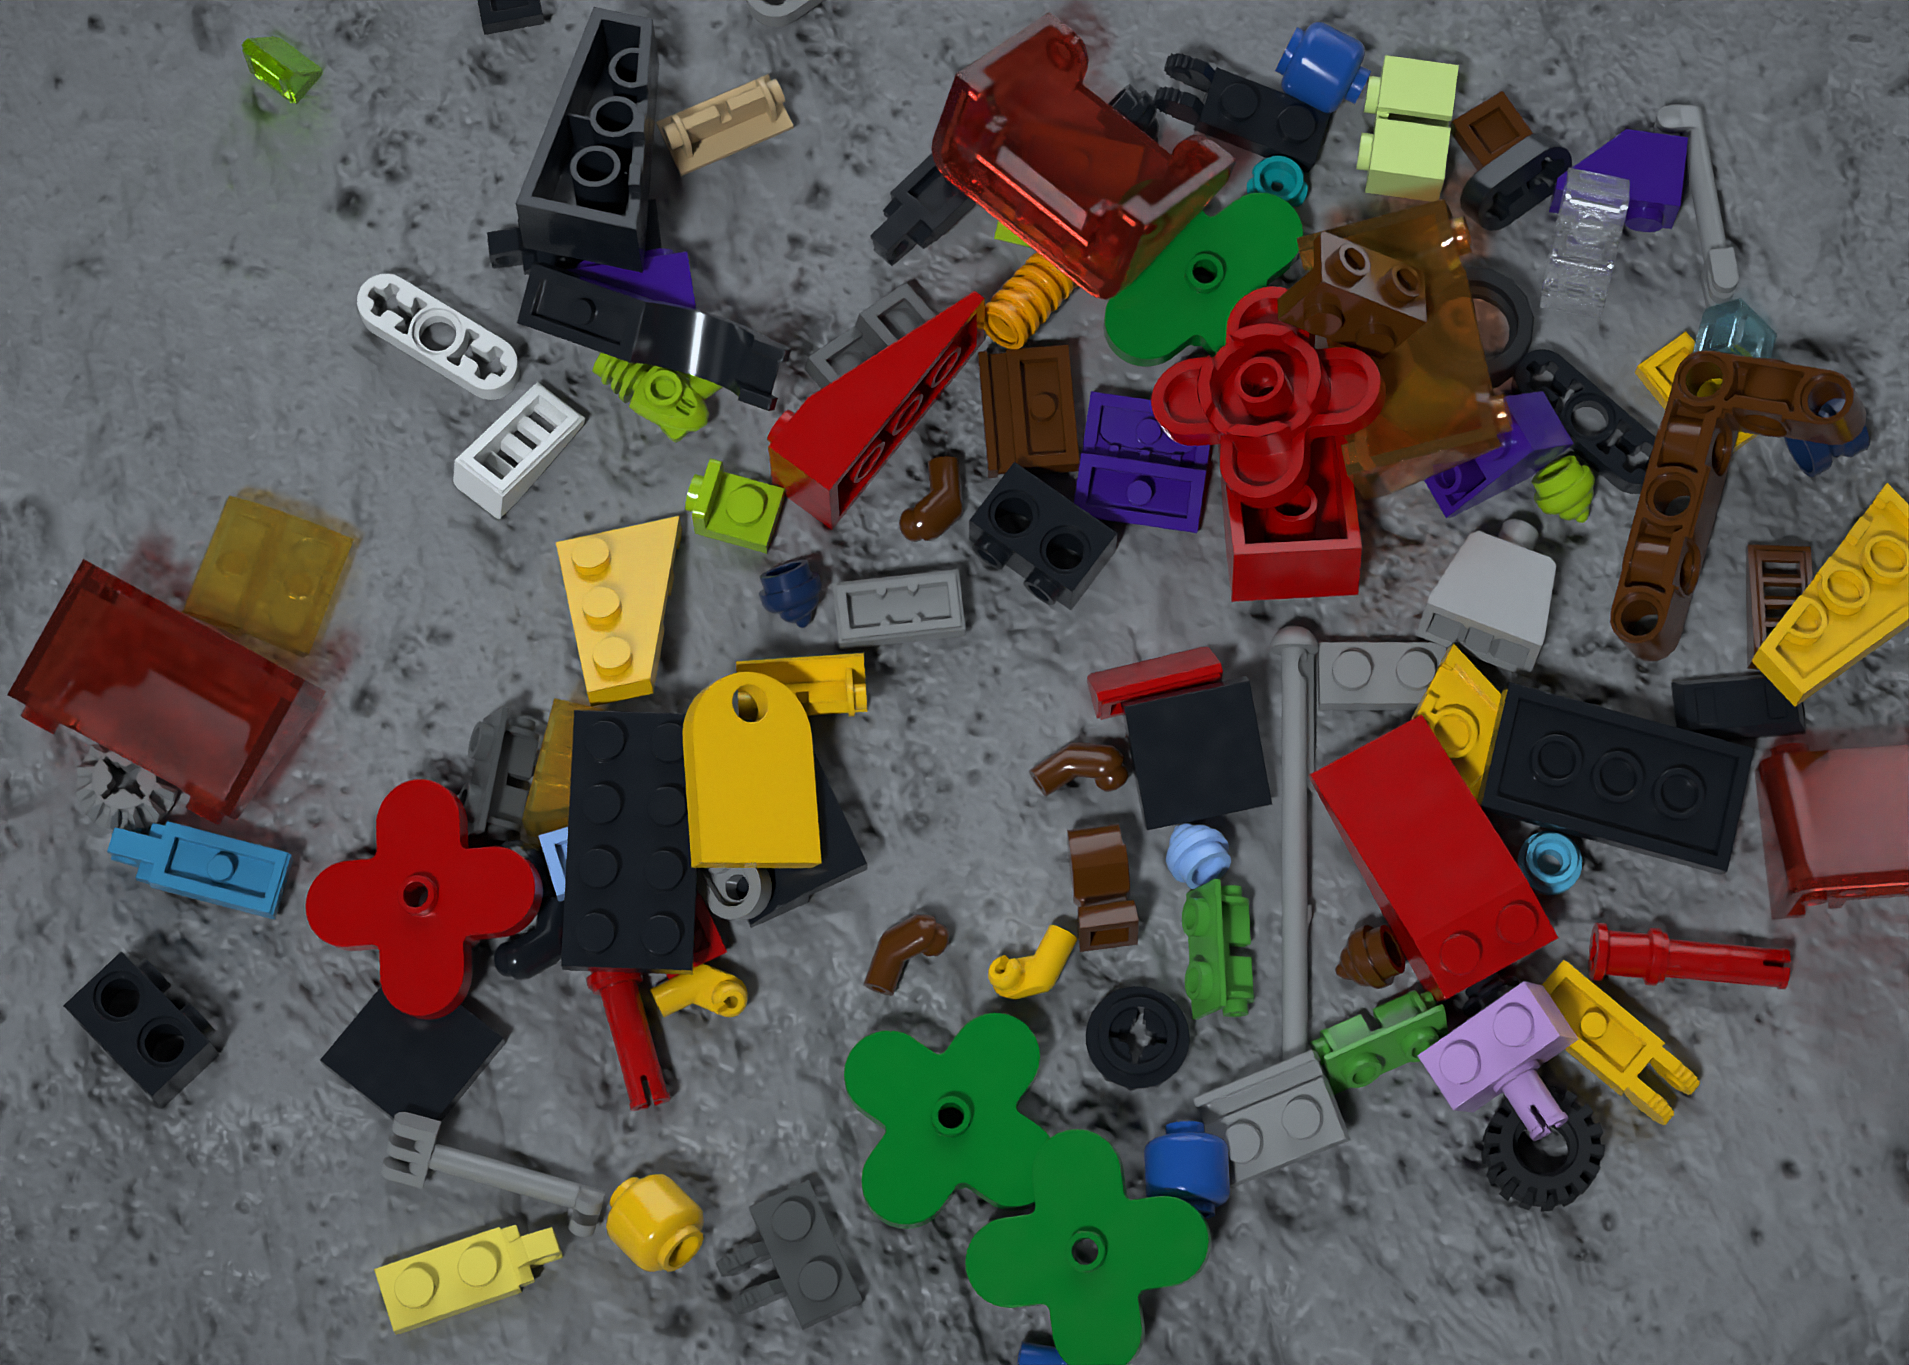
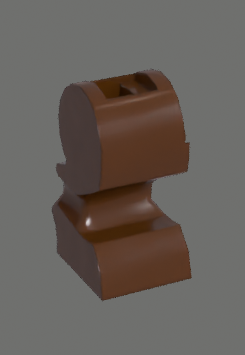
M1119 824L1067 830L1073 903L1078 906L1077 933L1079 951L1086 952L1138 945L1139 919L1134 900L1127 901L1130 896L1129 864L1126 844H1123Z

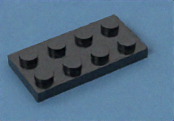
M1509 682L1503 686L1477 802L1482 810L1488 813L1721 875L1728 871L1754 748Z
M574 710L561 955L562 970L693 975L698 868L691 867L682 732L686 714Z

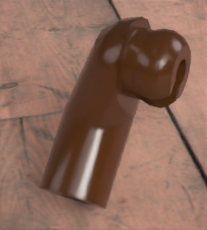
M944 456L928 461L930 493L915 504L914 508L905 509L899 519L901 533L909 541L935 540L959 520L963 511L959 459L956 457Z
M1074 742L1067 745L1029 770L1034 783L1045 797L1077 777L1095 778L1097 787L1103 791L1111 792L1122 787L1127 782L1129 776L1126 766L1122 763L1124 756L1119 750L1110 745Z
M916 914L886 930L879 939L863 985L880 994L894 995L906 960L920 953L926 956H939L944 952L949 943V931L946 926L936 923V919L933 916Z

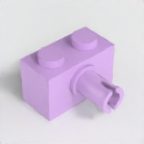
M1523 981L1417 1055L1451 1108L1455 1111L1473 1113L1499 1094L1504 1093L1528 1129L1533 1141L1549 1135L1553 1132L1550 1127L1555 1125L1556 1128H1559L1569 1119L1566 1113L1562 1112L1536 1071L1541 1065L1579 1039L1543 985Z

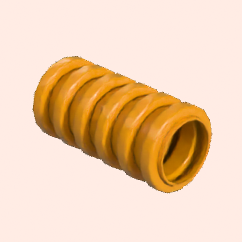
M1055 241L1042 243L1037 248L1036 253L1026 260L1025 265L1018 268L1014 276L1003 284L1002 289L992 296L990 302L985 304L983 329L994 342L1005 348L1018 350L1023 347L1028 337L1038 331L1039 325L1045 323L1049 319L1050 314L1061 306L1062 301L1072 294L1073 289L1083 282L1085 272L1079 258L1063 244Z

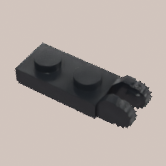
M1171 53L1168 56L1164 67L1166 75H1169L1170 78L1176 81L1183 82L1185 85L1205 92L1203 101H1201L1196 95L1182 92L1173 87H1160L1157 89L1153 100V105L1159 109V112L1194 125L1193 130L1262 157L1284 156L1295 161L1304 173H1308L1315 164L1331 113L1322 112L1293 96L1218 67L1214 70L1208 62L1192 58L1190 55Z

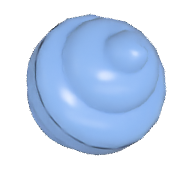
M1189 823L1177 825L1169 840V848L1166 854L1167 868L1177 881L1186 883L1191 889H1196L1213 879H1221L1231 865V857L1228 854L1229 844L1221 832L1216 829H1210L1206 825L1193 826Z

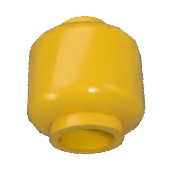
M664 1174L647 1175L641 1179L632 1177L620 1184L613 1192L609 1201L612 1208L606 1221L607 1234L638 1267L647 1272L662 1270L671 1272L683 1267L696 1255L704 1239L701 1232L704 1225L703 1211L671 1178Z

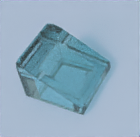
M1742 298L1709 307L1704 311L1693 353L1697 351H1716L1753 358H1771L1777 333Z

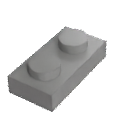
M1319 642V651L1317 652L1318 710H1416L1428 685L1434 678L1435 672L1446 652V647L1434 642Z

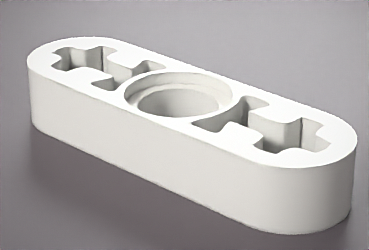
M393 274L375 275L361 286L357 295L358 310L366 328L378 337L479 398L486 400L500 399L510 394L516 387L520 377L517 356L512 346L502 338L399 276ZM393 294L397 295L396 300L399 309L413 318L408 334H403L407 330L404 318L396 313L387 310L381 317L377 316L378 312L374 303L377 297L387 301ZM418 308H422V310H420V311L416 314L417 309H418ZM442 322L452 326L456 331V338L449 348L442 351H432L421 343L422 333L429 325ZM470 339L474 340L470 344L472 353L480 360L491 363L496 356L500 358L502 371L504 372L501 376L491 373L485 380L480 379L481 374L478 364L464 355ZM461 359L459 366L454 365Z

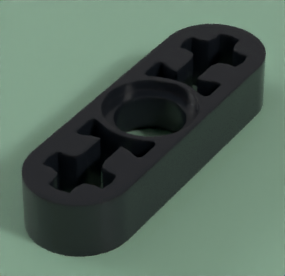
M1538 349L1525 354L1520 365L1516 367L1512 378L1511 388L1513 395L1535 392L1529 387L1532 377L1529 371L1538 376L1546 370L1552 373L1554 377L1551 388L1564 399L1569 389L1576 392L1566 401L1561 414L1556 413L1574 443L1569 448L1617 489L1629 494H1640L1646 472L1640 468L1635 469L1632 473L1627 472L1623 468L1627 457L1614 444L1607 455L1601 450L1610 443L1615 430L1618 429L1623 435H1621L1617 446L1632 457L1640 451L1645 453L1649 457L1645 465L1647 470L1656 437L1556 352ZM1541 387L1537 392L1543 391L1551 406L1555 409L1559 397L1549 388ZM1582 407L1594 408L1603 415L1606 428L1596 436H1584L1578 433L1572 426L1571 414Z

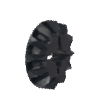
M1141 986L1122 988L1102 999L1089 1017L1085 1034L1089 1060L1106 1081L1123 1086L1130 1091L1149 1087L1158 1088L1175 1073L1179 1072L1186 1058L1190 1042L1188 1023L1179 1006L1164 993ZM1137 1013L1143 1014L1142 1024L1145 1025V1034L1156 1038V1041L1166 1042V1044L1156 1043L1155 1046H1145L1142 1056L1138 1057V1064L1131 1063L1132 1055L1129 1054V1044L1120 1042L1119 1038L1109 1037V1035L1119 1036V1033H1130L1133 1023H1136Z

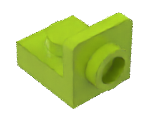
M710 458L705 475L694 474L686 497L685 510L693 512L692 519L695 534L767 554L785 499V488L724 472L723 461Z

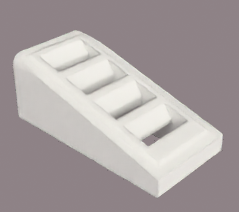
M537 382L455 459L454 485L495 518L500 519L520 500L584 426L585 417ZM535 411L556 428L549 433L530 419L529 416ZM518 430L535 443L537 447L532 450L513 434ZM501 449L519 464L514 468L499 457L497 453Z

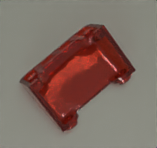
M1048 12L956 73L932 139V156L938 170L948 181L1087 293L1096 298L1107 300L1115 297L1130 286L1228 182L1237 159L1211 139L1196 134L1181 140L1173 149L1172 154L1082 84L1089 62L1085 44L1078 34L1052 13Z
M83 559L7 695L26 705L20 714L22 718L52 734H55L60 724L81 733L180 788L181 791L191 796L185 806L187 809L220 826L225 815L238 820L312 718L327 691Z
M1788 743L1771 748V757L1759 762L1754 770L1772 920L1804 918L1806 915L1805 906L1821 905L1827 902L1828 909L1842 908L1847 900L1909 896V745L1810 751L1808 744Z

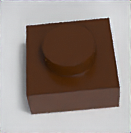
M1503 91L1451 121L1450 133L1477 171L1524 138L1533 134Z

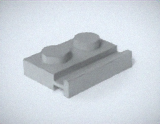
M1314 1050L1307 1051L1193 1098L1194 1104L1199 1109L1203 1119L1205 1133L1216 1135L1227 1143L1231 1189L1351 1141L1330 1083L1325 1078L1320 1065L1321 1060L1318 1052Z

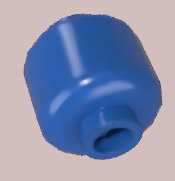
M1322 22L1311 24L1306 31L1298 27L1296 28L1275 72L1283 75L1281 87L1284 93L1325 113L1336 111L1343 99L1355 105L1371 73L1370 70L1361 66L1365 56L1364 45L1359 40Z
M1196 1121L1169 1123L1165 1126L1166 1135L1158 1136L1149 1141L1144 1149L1146 1198L1156 1196L1176 1197L1194 1206L1203 1215L1205 1220L1215 1216V1208L1226 1203L1230 1196L1227 1143L1216 1135L1205 1133L1204 1123Z

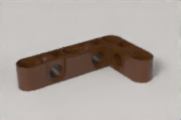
M1697 351L1688 355L1679 364L1674 376L1664 417L1655 438L1627 541L1622 571L1610 614L1613 632L1636 658L1644 661H1659L1668 657L1676 649L1680 641L1691 597L1700 576L1738 432L1777 438L1787 437L1828 445H1843L1853 441L1862 432L1866 423V410L1851 382L1843 374L1827 369L1791 364L1772 358H1753L1716 351ZM1717 378L1722 379L1720 388L1714 394L1707 397L1697 396L1700 387L1706 381ZM1841 398L1845 400L1842 410L1831 417L1818 416L1821 407L1827 401ZM1680 496H1690V503L1682 513L1675 516L1665 515V511L1671 501ZM1658 615V622L1650 633L1643 636H1633V629L1642 617Z

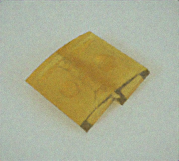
M229 495L226 498L181 612L238 637L246 633L304 658L311 651L354 539L286 512Z

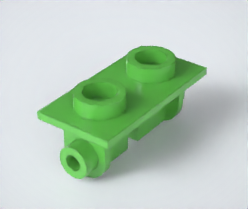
M1213 879L1186 893V902L1182 910V927L1184 933L1188 936L1189 965L1185 974V990L1187 996L1191 999L1192 1020H1199L1222 1009L1223 1016L1225 1017L1246 1016L1249 1014L1248 1004L1254 1002L1252 957L1230 956L1229 946L1247 947L1251 945L1249 899L1242 896L1241 886H1221L1220 879Z
M1412 990L1408 994L1373 1008V1015L1380 1028L1372 1032L1361 1014L1319 1031L1320 1038L1311 1041L1310 1045L1312 1050L1318 1052L1321 1060L1320 1065L1325 1064L1327 1078L1334 1095L1349 1088H1360L1369 1085L1381 1074L1406 1063L1420 1062L1421 1060L1417 1055L1449 1034L1445 1008L1442 1004L1437 1006L1430 991L1418 994L1416 990Z

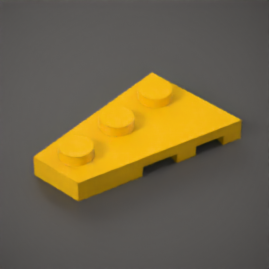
M680 516L556 542L590 707L654 693L665 631L663 624L667 598L671 596L675 553L676 549L680 547L682 536Z
M1453 643L1447 648L1434 678L1428 685L1411 720L1422 714L1477 800L1501 693Z

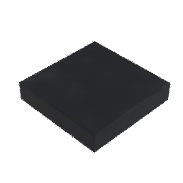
M1246 676L1121 702L1141 814L1146 830L1272 805L1250 680Z
M380 987L320 1061L324 1067L392 1120H394L395 1114L408 1112L442 1121L506 1043L503 1037L461 1004L444 1017L432 1020L418 1019L396 1009L388 1001L382 987Z

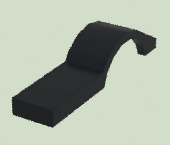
M545 262L532 263L517 320L518 324L630 363L668 368L705 379L730 390L738 396V401L767 411L775 410L778 398L772 395L778 369L780 362H788L791 353L790 348L726 318L685 306L655 301Z

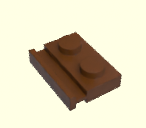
M1069 345L1020 348L1018 350L1007 349L1006 353L988 354L987 351L978 352L988 478H998V475L1005 474L1014 462L1033 475L1078 472L1080 462Z

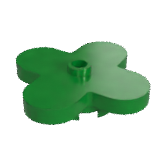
M1149 181L1132 188L1118 205L1114 232L1121 251L1139 273L1118 288L1107 303L1103 329L1109 347L1120 359L1141 367L1163 364L1189 345L1202 346L1210 357H1214L1220 348L1226 345L1228 318L1239 300L1254 290L1267 287L1290 269L1296 261L1302 244L1303 227L1295 209L1287 201L1276 195L1251 193L1238 198L1215 216H1208L1185 190L1175 184L1165 181ZM1205 274L1214 280L1209 283H1201L1193 275Z
M988 1013L978 1016L969 1021L959 1031L942 1054L934 1053L905 1033L889 1030L872 1033L861 1039L852 1048L844 1068L847 1095L860 1113L885 1130L884 1136L864 1164L861 1180L864 1200L872 1214L880 1221L901 1229L923 1226L941 1213L958 1189L968 1188L983 1200L999 1209L1021 1211L1035 1206L1032 1183L1033 1162L1041 1146L1051 1137L1040 1126L1017 1110V1106L1035 1082L1040 1064L1038 1042L1033 1032L1025 1023L1003 1013ZM945 1109H957L962 1112L964 1120L961 1125L951 1129L944 1127L939 1122L938 1116Z
M1065 1130L1049 1138L1035 1156L1032 1167V1183L1035 1198L1034 1212L1028 1215L997 1219L983 1226L974 1235L968 1246L965 1260L966 1273L971 1286L977 1294L993 1305L1013 1309L1046 1305L1050 1312L1055 1347L1061 1358L1068 1365H1130L1138 1356L1145 1337L1141 1296L1145 1291L1180 1286L1195 1278L1206 1265L1210 1255V1229L1203 1215L1194 1206L1179 1198L1156 1196L1130 1200L1126 1191L1123 1164L1113 1145L1102 1136L1088 1130ZM1091 1239L1098 1247V1255L1092 1263L1083 1265L1075 1257V1248L1080 1241Z

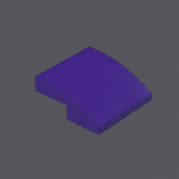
M1091 391L1074 503L1096 519L1197 533L1210 445L1187 446L1170 439L1164 433L1153 414L1151 400Z

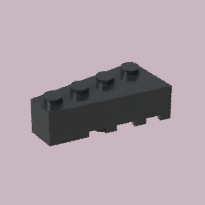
M593 7L515 203L525 248L643 273L659 76V58L653 19Z

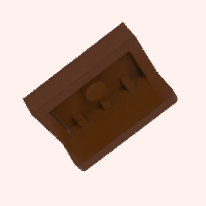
M1325 231L1321 232L1313 240L1314 268L1277 299L1279 321L1303 329L1313 335H1318L1344 346L1360 350L1367 355L1381 360L1427 322L1425 275L1422 270Z

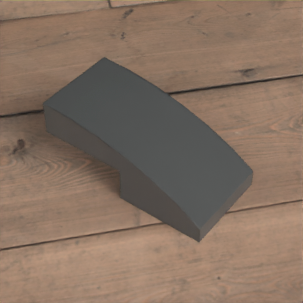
M904 283L859 313L854 327L809 356L804 370L822 389L936 315L907 283Z

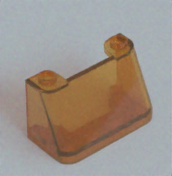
M1445 199L1325 230L1327 233L1422 270L1425 275L1427 322L1383 360L1368 355L1375 362L1384 380L1386 388L1385 403L1378 417L1369 426L1359 432L1344 435L1348 443L1341 445L1347 475L1363 498L1371 500L1391 495L1503 447V433L1513 431V423L1504 393L1495 396L1463 257V255L1473 253L1472 240L1465 217L1461 216L1453 219ZM1321 232L1297 238L1301 261L1305 271L1314 268L1313 240ZM1327 339L1328 348L1347 347Z

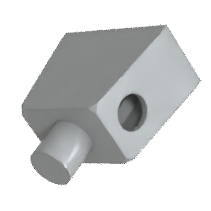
M1511 519L1503 523L1498 538L1481 531L1471 532L1431 592L1416 636L1445 647H1449L1454 643L1466 655L1529 678L1545 639L1556 571V563L1552 558L1533 551L1539 537L1537 530L1527 522Z

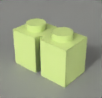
M1385 55L1381 76H1369L1364 113L1375 114L1373 134L1361 132L1356 165L1357 170L1368 171L1365 193L1439 202L1445 178L1451 128L1448 127L1453 115L1459 65Z

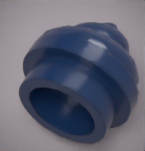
M797 560L772 568L760 575L763 590L759 592V597L764 609L768 612L779 614L785 622L796 623L799 628L807 627L811 621L812 611L818 604L819 593L822 588L819 573L811 572L807 560Z

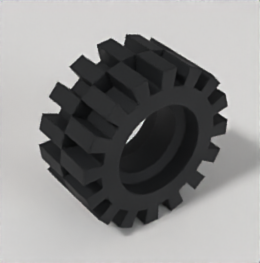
M1553 1086L1546 1087L1562 1112H1565L1569 1118L1559 1128H1556L1555 1125L1552 1126V1128L1560 1132L1567 1144V1159L1561 1168L1549 1173H1540L1528 1168L1523 1163L1518 1153V1139L1527 1128L1508 1099L1495 1111L1482 1139V1142H1484V1148L1481 1152L1482 1164H1487L1489 1171L1486 1176L1490 1184L1497 1183L1502 1189L1499 1195L1507 1201L1511 1197L1520 1202L1519 1207L1530 1210L1532 1206L1541 1207V1212L1553 1211L1555 1206L1562 1204L1565 1207L1573 1203L1579 1195H1583L1596 1178L1601 1168L1599 1166L1600 1162L1604 1157L1605 1145H1601L1600 1140L1603 1130L1600 1122L1595 1124L1591 1118L1594 1111L1587 1103L1583 1107L1576 1103L1574 1100L1577 1095L1568 1090L1564 1095L1555 1093L1556 1087Z

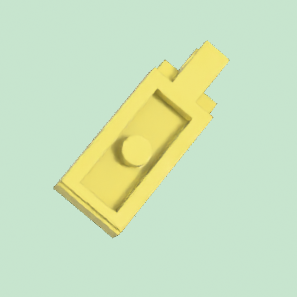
M512 1225L503 1229L497 1227L376 1268L374 1271L393 1331L397 1335L522 1293V1287L535 1282L532 1268L562 1259L563 1256L553 1227L520 1236L517 1225Z

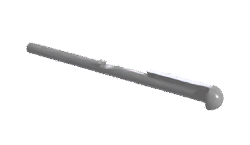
M1288 626L1279 630L1272 638L1269 649L1271 653L1282 656V1062L1308 1051L1307 928L1312 919V904L1307 905V794L1314 793V786L1308 775L1314 772V654L1319 651V646L1315 636L1309 630L1300 626Z

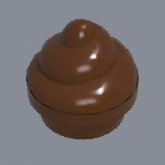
M1364 925L1350 933L1347 946L1341 951L1340 963L1336 966L1335 972L1342 979L1352 980L1360 986L1382 989L1393 984L1394 976L1404 973L1405 959L1396 936L1388 926L1381 925L1373 928L1370 925Z

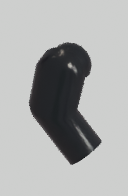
M542 897V903L537 913L535 930L512 942L505 941L497 947L494 954V965L501 975L513 977L516 980H525L557 964L562 955L564 900L559 902L558 898Z

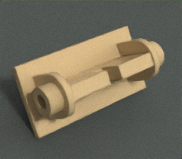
M769 74L656 122L681 176L794 128L783 105L785 97L776 79L771 80Z

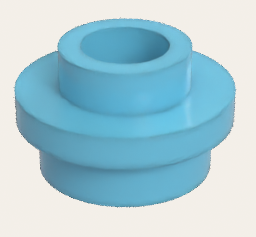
M1542 831L1532 835L1524 842L1518 853L1517 865L1534 892L1542 895H1558L1569 890L1578 880L1582 870V856L1576 843L1565 834L1557 831ZM1543 855L1554 856L1560 863V871L1555 874L1542 872L1538 867L1537 859Z

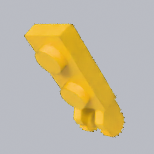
M1563 960L1542 985L1579 1039L1565 1050L1621 1096L1624 1093L1634 1106L1653 1121L1666 1125L1674 1116L1672 1107L1669 1106L1662 1096L1642 1082L1638 1075L1650 1063L1655 1071L1673 1088L1687 1095H1691L1700 1085L1698 1077L1663 1047L1665 1044L1663 1040L1570 963Z

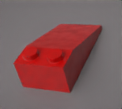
M973 291L808 397L796 413L791 410L785 411L775 422L767 436V441L770 442L768 451L772 485L785 488V496L833 530L984 342L985 298L976 291Z
M1347 435L1318 437L1311 442L1310 470L1306 483L1295 497L1277 507L1260 509L1241 503L1231 493L1220 470L1226 555L1232 602L1358 595L1362 544ZM1218 444L1219 466H1220V449H1221V444Z
M1422 714L1308 775L1389 927L1396 936L1425 992L1430 991L1436 1002L1454 996L1558 939L1528 880Z

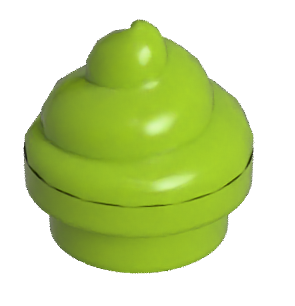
M1567 456L1547 465L1532 478L1531 482L1536 489L1533 498L1545 514H1558L1564 520H1576L1579 523L1587 521L1589 506L1594 496L1593 486L1595 483L1594 475L1588 466H1581L1575 456Z

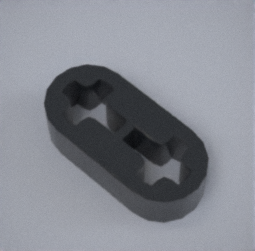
M1544 133L1532 134L1477 171L1467 181L1460 197L1461 209L1482 228L1489 231L1500 230L1553 194L1557 178L1572 168V156L1565 147Z

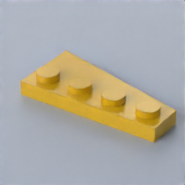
M1886 483L1866 512L1851 528L1832 556L1820 568L1808 587L1772 630L1751 660L1794 707L1909 626V504L1888 483Z

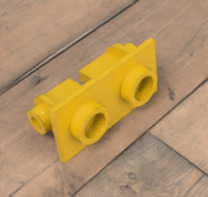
M864 653L736 661L737 673L756 672L770 676L785 685L798 698L807 716L848 713L849 717L855 716V712H867ZM738 690L739 717L742 720L752 719V722H755L758 715L756 701L749 693Z

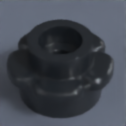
M1496 972L1468 987L1465 991L1468 1001L1462 1008L1464 1015H1467V1017L1475 1016L1518 986L1519 980L1516 977H1507L1503 981L1499 973Z

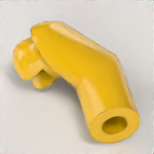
M1049 925L1034 955L1012 958L1010 960L1006 955L997 957L989 966L988 979L993 985L995 992L1008 999L1016 1000L1048 992L1056 984L1078 939L1075 935L1061 927Z
M706 964L694 967L693 975L679 974L650 988V992L664 1018L691 1004L731 1018L741 1014L748 1002L747 988L741 979Z

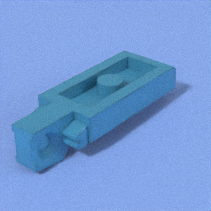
M169 821L166 822L165 826L152 823L149 836L115 827L107 853L111 855V860L137 867L136 880L149 884L151 888L273 920L276 919L294 860L292 854Z

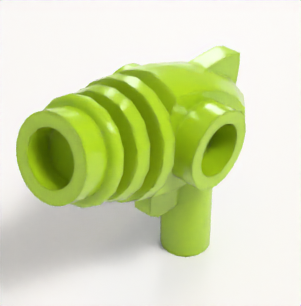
M604 353L599 354L592 369L593 373L601 377V382L604 385L611 384L613 392L619 394V398L624 403L630 401L629 408L639 416L658 425L666 436L675 443L681 441L688 432H696L707 425L710 413L705 400L723 388L713 382L690 374L648 364L630 363Z

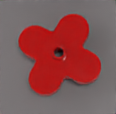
M1277 286L1254 290L1239 300L1228 318L1226 345L1220 348L1214 357L1208 355L1204 358L1187 359L1168 368L1157 380L1151 396L1153 414L1164 433L1170 439L1187 446L1221 444L1220 470L1228 488L1241 503L1260 509L1282 505L1300 492L1309 475L1311 442L1315 438L1344 436L1363 430L1378 417L1386 398L1384 380L1375 362L1367 354L1349 347L1315 349V335L1278 320L1277 299L1289 289Z
M414 779L395 787L381 803L376 819L377 852L375 856L369 859L342 861L325 868L314 879L309 888L306 898V916L314 933L320 939L336 948L345 951L379 949L380 982L388 1001L396 1009L412 1017L432 1020L453 1012L467 996L472 981L471 949L478 944L480 939L508 937L525 929L533 921L540 909L543 886L535 866L517 852L498 846L469 849L467 814L460 799L452 791L437 782L427 779ZM428 890L427 900L418 907L420 897Z

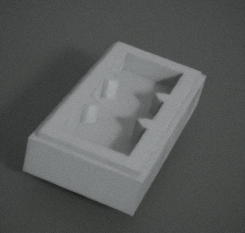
M958 569L832 583L839 650L966 636Z

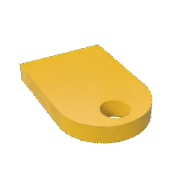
M756 672L733 673L708 685L690 704L685 715L682 731L691 867L813 868L821 864L812 733L809 719L802 704L792 691L781 682ZM736 690L749 693L756 701L758 715L755 722H746L735 713L732 699Z

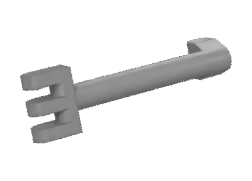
M1681 104L1664 106L1658 111L1653 133L1688 137L1686 165L1704 259V266L1700 275L1706 308L1711 313L1723 314L1730 307L1739 275L1734 247L1727 248L1702 108Z
M408 1112L395 1114L392 1124V1131L395 1134L389 1137L386 1152L390 1156L383 1159L380 1171L384 1178L423 1189L429 1169L571 1208L573 1213L569 1223V1230L580 1237H590L594 1234L605 1198V1190L438 1144L436 1141L441 1121Z

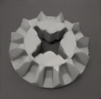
M114 732L110 738L101 743L91 744L89 753L84 758L82 764L76 766L77 781L75 794L83 811L95 824L112 832L115 827L132 832H139L151 827L152 823H158L169 812L177 797L179 776L172 756L164 745L149 738L142 732L138 734ZM112 764L117 769L121 767L128 773L136 767L141 768V771L136 776V780L140 786L141 793L145 796L143 799H140L135 793L131 795L125 789L118 791L116 794H111L110 791L116 785L112 776L113 773L109 768Z

